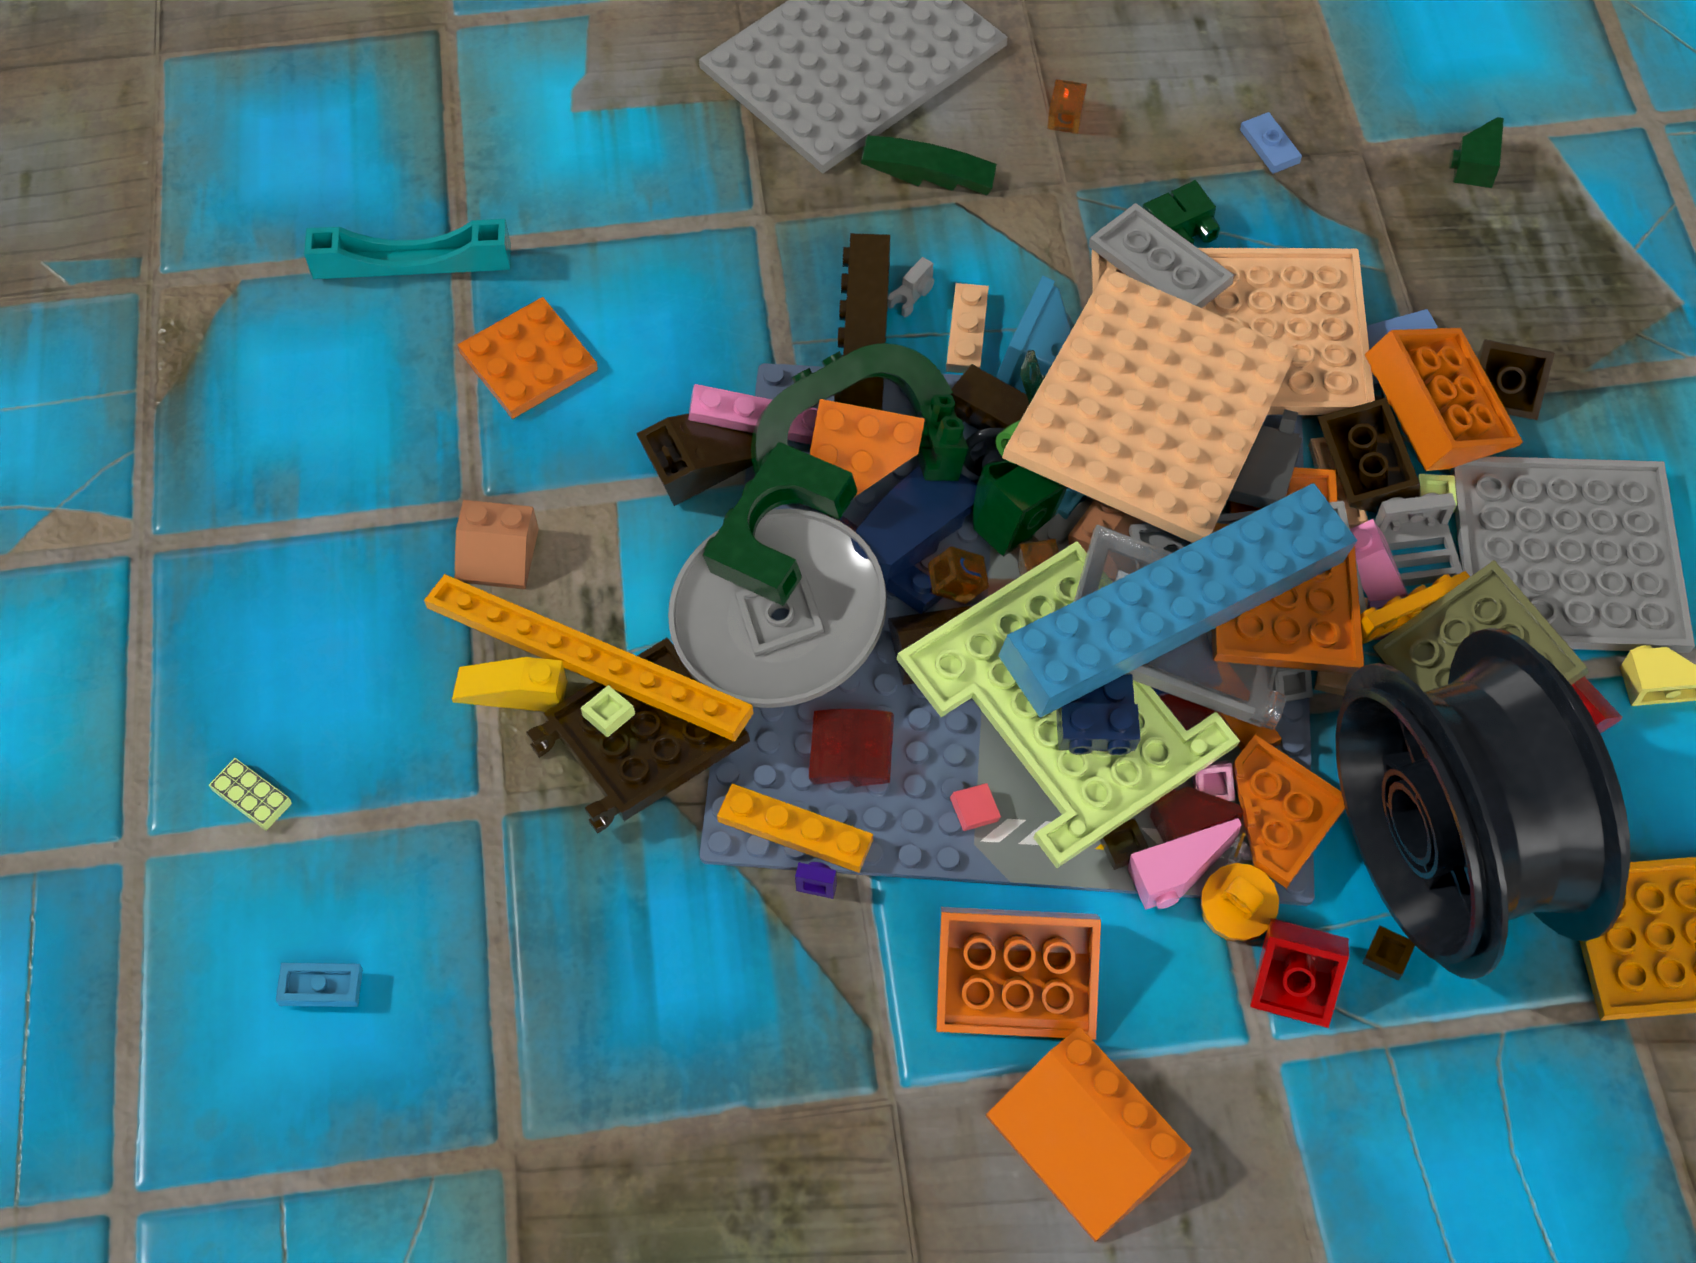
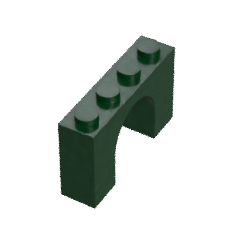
M778 441L772 452H768L764 456L761 468L754 479L746 483L742 497L736 506L729 509L726 513L723 525L715 537L713 536L707 541L703 557L710 573L784 606L800 582L802 575L796 559L765 546L755 539V532L759 522L772 509L791 503L809 506L840 520L858 492L853 474Z

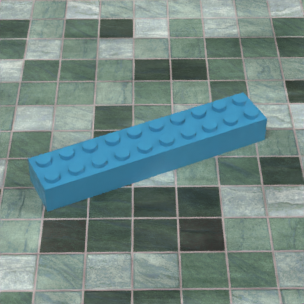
M1312 483L1008 634L998 656L1041 718L1217 626L1236 618L1242 613L1343 563L1358 540L1317 486Z

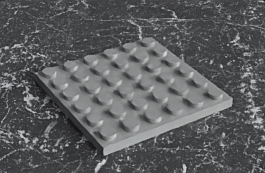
M1487 456L1450 469L1451 475L1455 476L1457 498L1455 519L1460 564L1463 572L1466 571L1471 577L1495 560L1571 649L1630 651L1636 647L1648 645L1653 648L1668 647L1676 653H1691L1695 643L1664 461Z

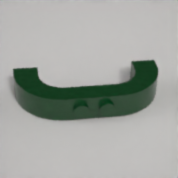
M882 343L861 347L845 356H842L839 351L821 361L824 367L812 373L811 369L808 368L793 376L791 379L794 384L784 389L765 407L756 423L751 442V458L755 474L760 470L764 456L768 452H772L778 441L788 445V432L792 422L798 415L818 405L820 399L827 400L861 380L879 377L894 382L903 390L915 413L920 412L919 405H930L933 395H950L953 392L940 370L928 358L908 347Z

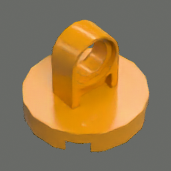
M1233 863L1220 867L1209 876L1201 891L1200 899L1204 922L1213 933L1227 941H1246L1259 938L1267 931L1270 918L1276 919L1278 915L1279 896L1275 884L1265 872L1249 864Z

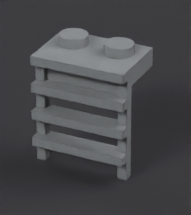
M1428 493L1421 497L1407 499L1395 497L1381 503L1375 523L1384 534L1390 551L1444 544L1446 548L1395 555L1393 558L1397 568L1450 562L1451 564L1450 568L1402 573L1400 576L1404 586L1434 583L1445 574H1449L1452 577L1463 572L1448 526L1456 506L1452 493Z

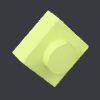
M1419 474V497L1428 493H1452L1456 503L1455 511L1457 507L1455 476Z
M609 685L581 707L583 717L606 737H609L635 715L633 705Z

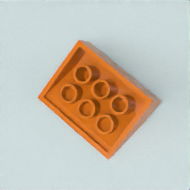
M1461 328L1390 330L1364 354L1371 366L1373 375L1379 381L1388 403L1392 406L1401 423L1403 432L1410 440L1417 454V459L1423 465L1425 471L1451 469L1517 447L1523 443Z
M941 907L936 1032L1066 1038L1080 1026L1091 1039L1096 1040L1101 919L1098 914Z
M1080 1026L1051 1049L986 1113L989 1121L1094 1242L1098 1241L1187 1163L1192 1152L1187 1143Z

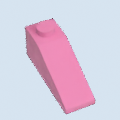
M1239 818L1131 854L1128 872L1145 910L1155 906L1158 909H1165L1176 904L1179 898L1237 840L1242 826Z

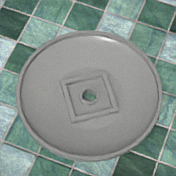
M773 509L761 519L756 528L755 539L796 559L802 578L784 606L710 573L703 557L704 548L707 541L711 537H715L719 530L704 540L689 556L676 578L669 602V629L675 650L684 667L696 681L747 702L753 707L776 708L792 706L828 693L845 682L861 667L871 654L881 635L887 610L886 586L881 567L870 547L856 532L842 522L827 515L802 509ZM851 538L859 544L869 559H864L855 552ZM779 608L790 610L789 615L783 620L776 621L771 619L772 613Z

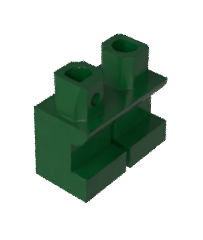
M1196 180L1172 190L1171 194L1168 192L1143 204V209L1193 245L1194 239L1192 237L1196 235L1204 243H1209L1218 238L1220 226L1214 218L1216 206Z
M933 395L930 405H919L925 421L919 452L916 456L918 457L925 481H959L968 446L963 435L964 425L962 420L956 416L954 411L956 404L951 395Z

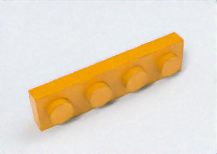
M1466 571L1452 577L1449 574H1445L1428 588L1425 585H1421L1403 599L1400 596L1392 598L1381 609L1377 610L1375 607L1367 609L1360 615L1362 643L1365 644L1398 629L1470 576Z
M733 783L717 814V820L722 824L858 873L861 871L873 842L872 833Z

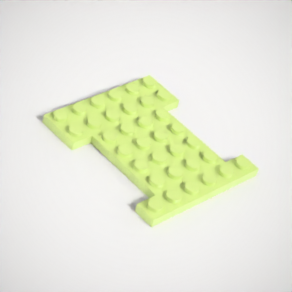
M1077 541L905 648L897 655V661L940 717H943L972 698L1062 814L1037 831L1033 837L1056 868H1059L1237 747L1240 742L1217 712H1214L1186 731L1152 687L1133 680L1134 702L1138 704L1141 739L1135 751L1125 755H1111L1108 751H1092L1089 754L1075 755L1070 753L1069 750H1058L1056 710L1040 718L998 655L1008 634L1074 602L1087 555L1086 551ZM1103 572L1101 573L1097 590L1111 584Z

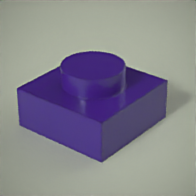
M799 862L795 874L796 891L834 899L837 887V872L821 862H810L809 864Z

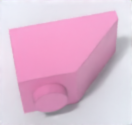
M1371 519L1351 528L1350 531L1358 540L1355 544L1356 561L1361 584L1369 601L1389 600L1396 596L1401 598L1408 596L1387 540L1375 521Z

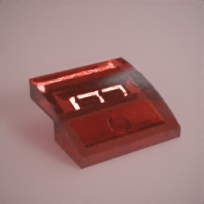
M870 709L814 711L809 780L814 785L850 781L855 787L890 783L894 714L888 711Z

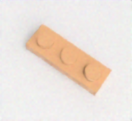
M956 283L946 372L965 373L971 364L978 368L981 367L989 286Z

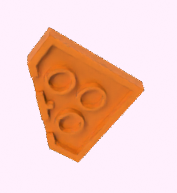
M820 399L810 455L851 472L858 491L855 495L856 497L918 454L925 418Z
M1255 734L1235 759L1233 775L1254 867L1262 870L1267 876L1287 889L1344 812L1345 805L1340 790Z

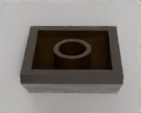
M1484 339L1477 358L1508 415L1538 420L1555 353Z

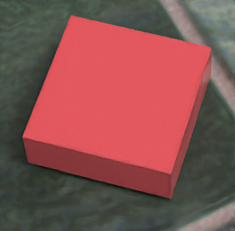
M987 783L953 792L950 796L963 831L996 823L1001 818Z

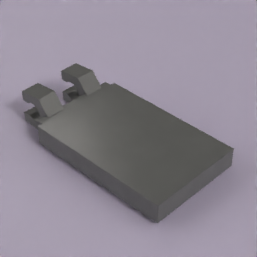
M1285 409L1279 429L1266 426L1261 427L1227 501L1264 508L1286 497L1302 438L1299 437L1300 434L1294 433L1298 412Z

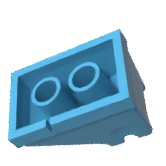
M1042 276L996 376V378L1030 397L1035 396L1073 328L1072 320L1069 314L1066 313L1059 288L1054 286V280Z

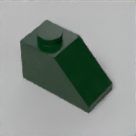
M1497 117L1462 137L1459 149H1453L1450 157L1449 168L1454 169L1453 183L1487 188L1493 187L1500 168L1504 118Z

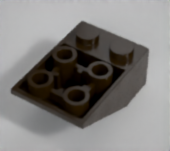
M689 414L667 417L636 434L673 505L676 506L753 466L751 458L753 433L688 420Z

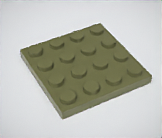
M1495 560L1372 646L1385 665H1390L1403 672L1423 692L1448 685L1451 663L1463 639L1475 631L1487 628L1503 629L1519 636L1549 660L1571 685L1589 673L1587 666Z

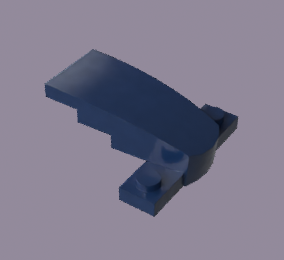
M918 466L875 506L859 527L843 516L840 520H836L851 528L870 547L881 567L886 590L920 614H923L943 598L946 588L914 565L937 552L940 541L962 527L965 517L974 510L977 484L963 474H960L959 481H925L921 467ZM851 538L855 552L864 559H869L865 551Z

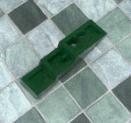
M868 135L865 139L860 161L863 165L918 187L923 180L951 191L959 184L986 196L993 188L997 166L996 163L971 154L935 144Z

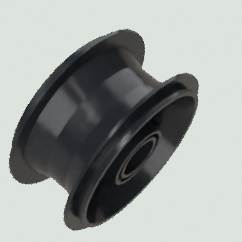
M1487 628L1475 631L1463 639L1451 663L1448 685L1423 692L1403 672L1390 665L1381 663L1363 666L1353 673L1343 696L1342 705L1337 717L1335 734L1337 770L1341 793L1354 839L1371 880L1396 923L1418 949L1439 963L1447 971L1461 978L1476 979L1489 975L1498 966L1504 954L1509 920L1533 913L1558 934L1579 941H1588L1601 937L1613 928L1621 914L1630 868V834L1623 795L1613 762L1591 714L1571 684L1549 660L1519 636L1503 629Z

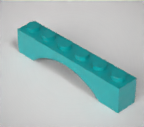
M506 219L472 220L463 227L447 234L418 240L373 238L354 233L342 227L306 228L304 256L313 279L510 270L511 241Z

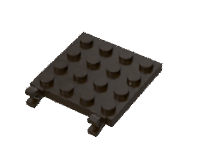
M668 638L663 639L637 655L695 680L684 667L674 645ZM596 681L544 712L546 722L526 732L528 738L532 741L530 744L531 748L539 758L549 752L554 746L555 741L560 739L605 796L603 799L585 807L586 813L590 816V819H588L589 823L597 834L612 823L615 815L619 814L626 821L750 742L749 733L745 728L734 742L619 691L616 692L633 705L635 715L609 737H606L585 719L581 712L583 705L607 687Z

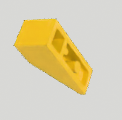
M521 657L462 666L458 670L452 701L453 703L546 712L564 701L568 681L562 660Z

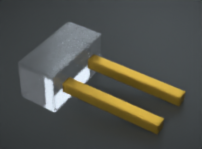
M1242 833L1240 840L1235 839L1227 860L1228 864L1241 862L1247 843L1243 842L1246 833Z

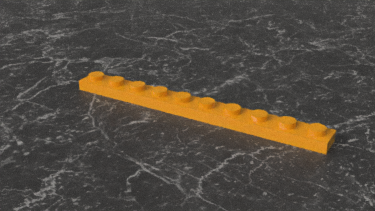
M446 574L443 575L424 599L427 609L540 658L562 660L564 668L605 686L609 685L616 691L734 742L754 714L753 706L747 702Z

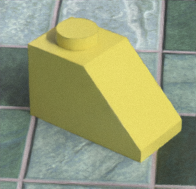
M1648 645L1636 647L1630 650L1620 666L1631 706L1696 701V665L1668 647L1653 648Z

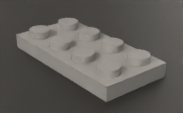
M1137 203L1133 204L1089 239V247L1127 276L1200 308H1203L1233 284L1234 274Z

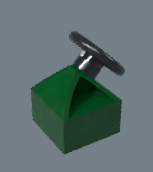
M987 428L975 432L966 439L968 451L964 466L973 474L980 476L974 499L973 529L1004 557L1033 538V534L1056 515L1068 487L1003 459L996 446V437L1006 428ZM985 441L987 446L985 454L974 461L971 457L973 447L979 442Z

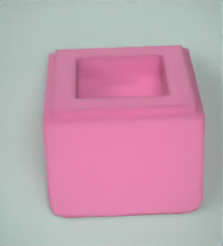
M1228 761L1213 762L1192 776L1198 805L1235 801L1232 763Z

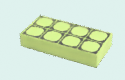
M236 758L209 784L213 792L265 831L292 804L289 797Z

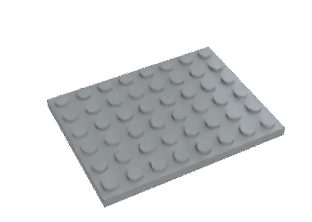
M788 0L701 57L699 65L700 69L823 174L864 146L868 135L878 136L1006 47L1007 36L962 0Z

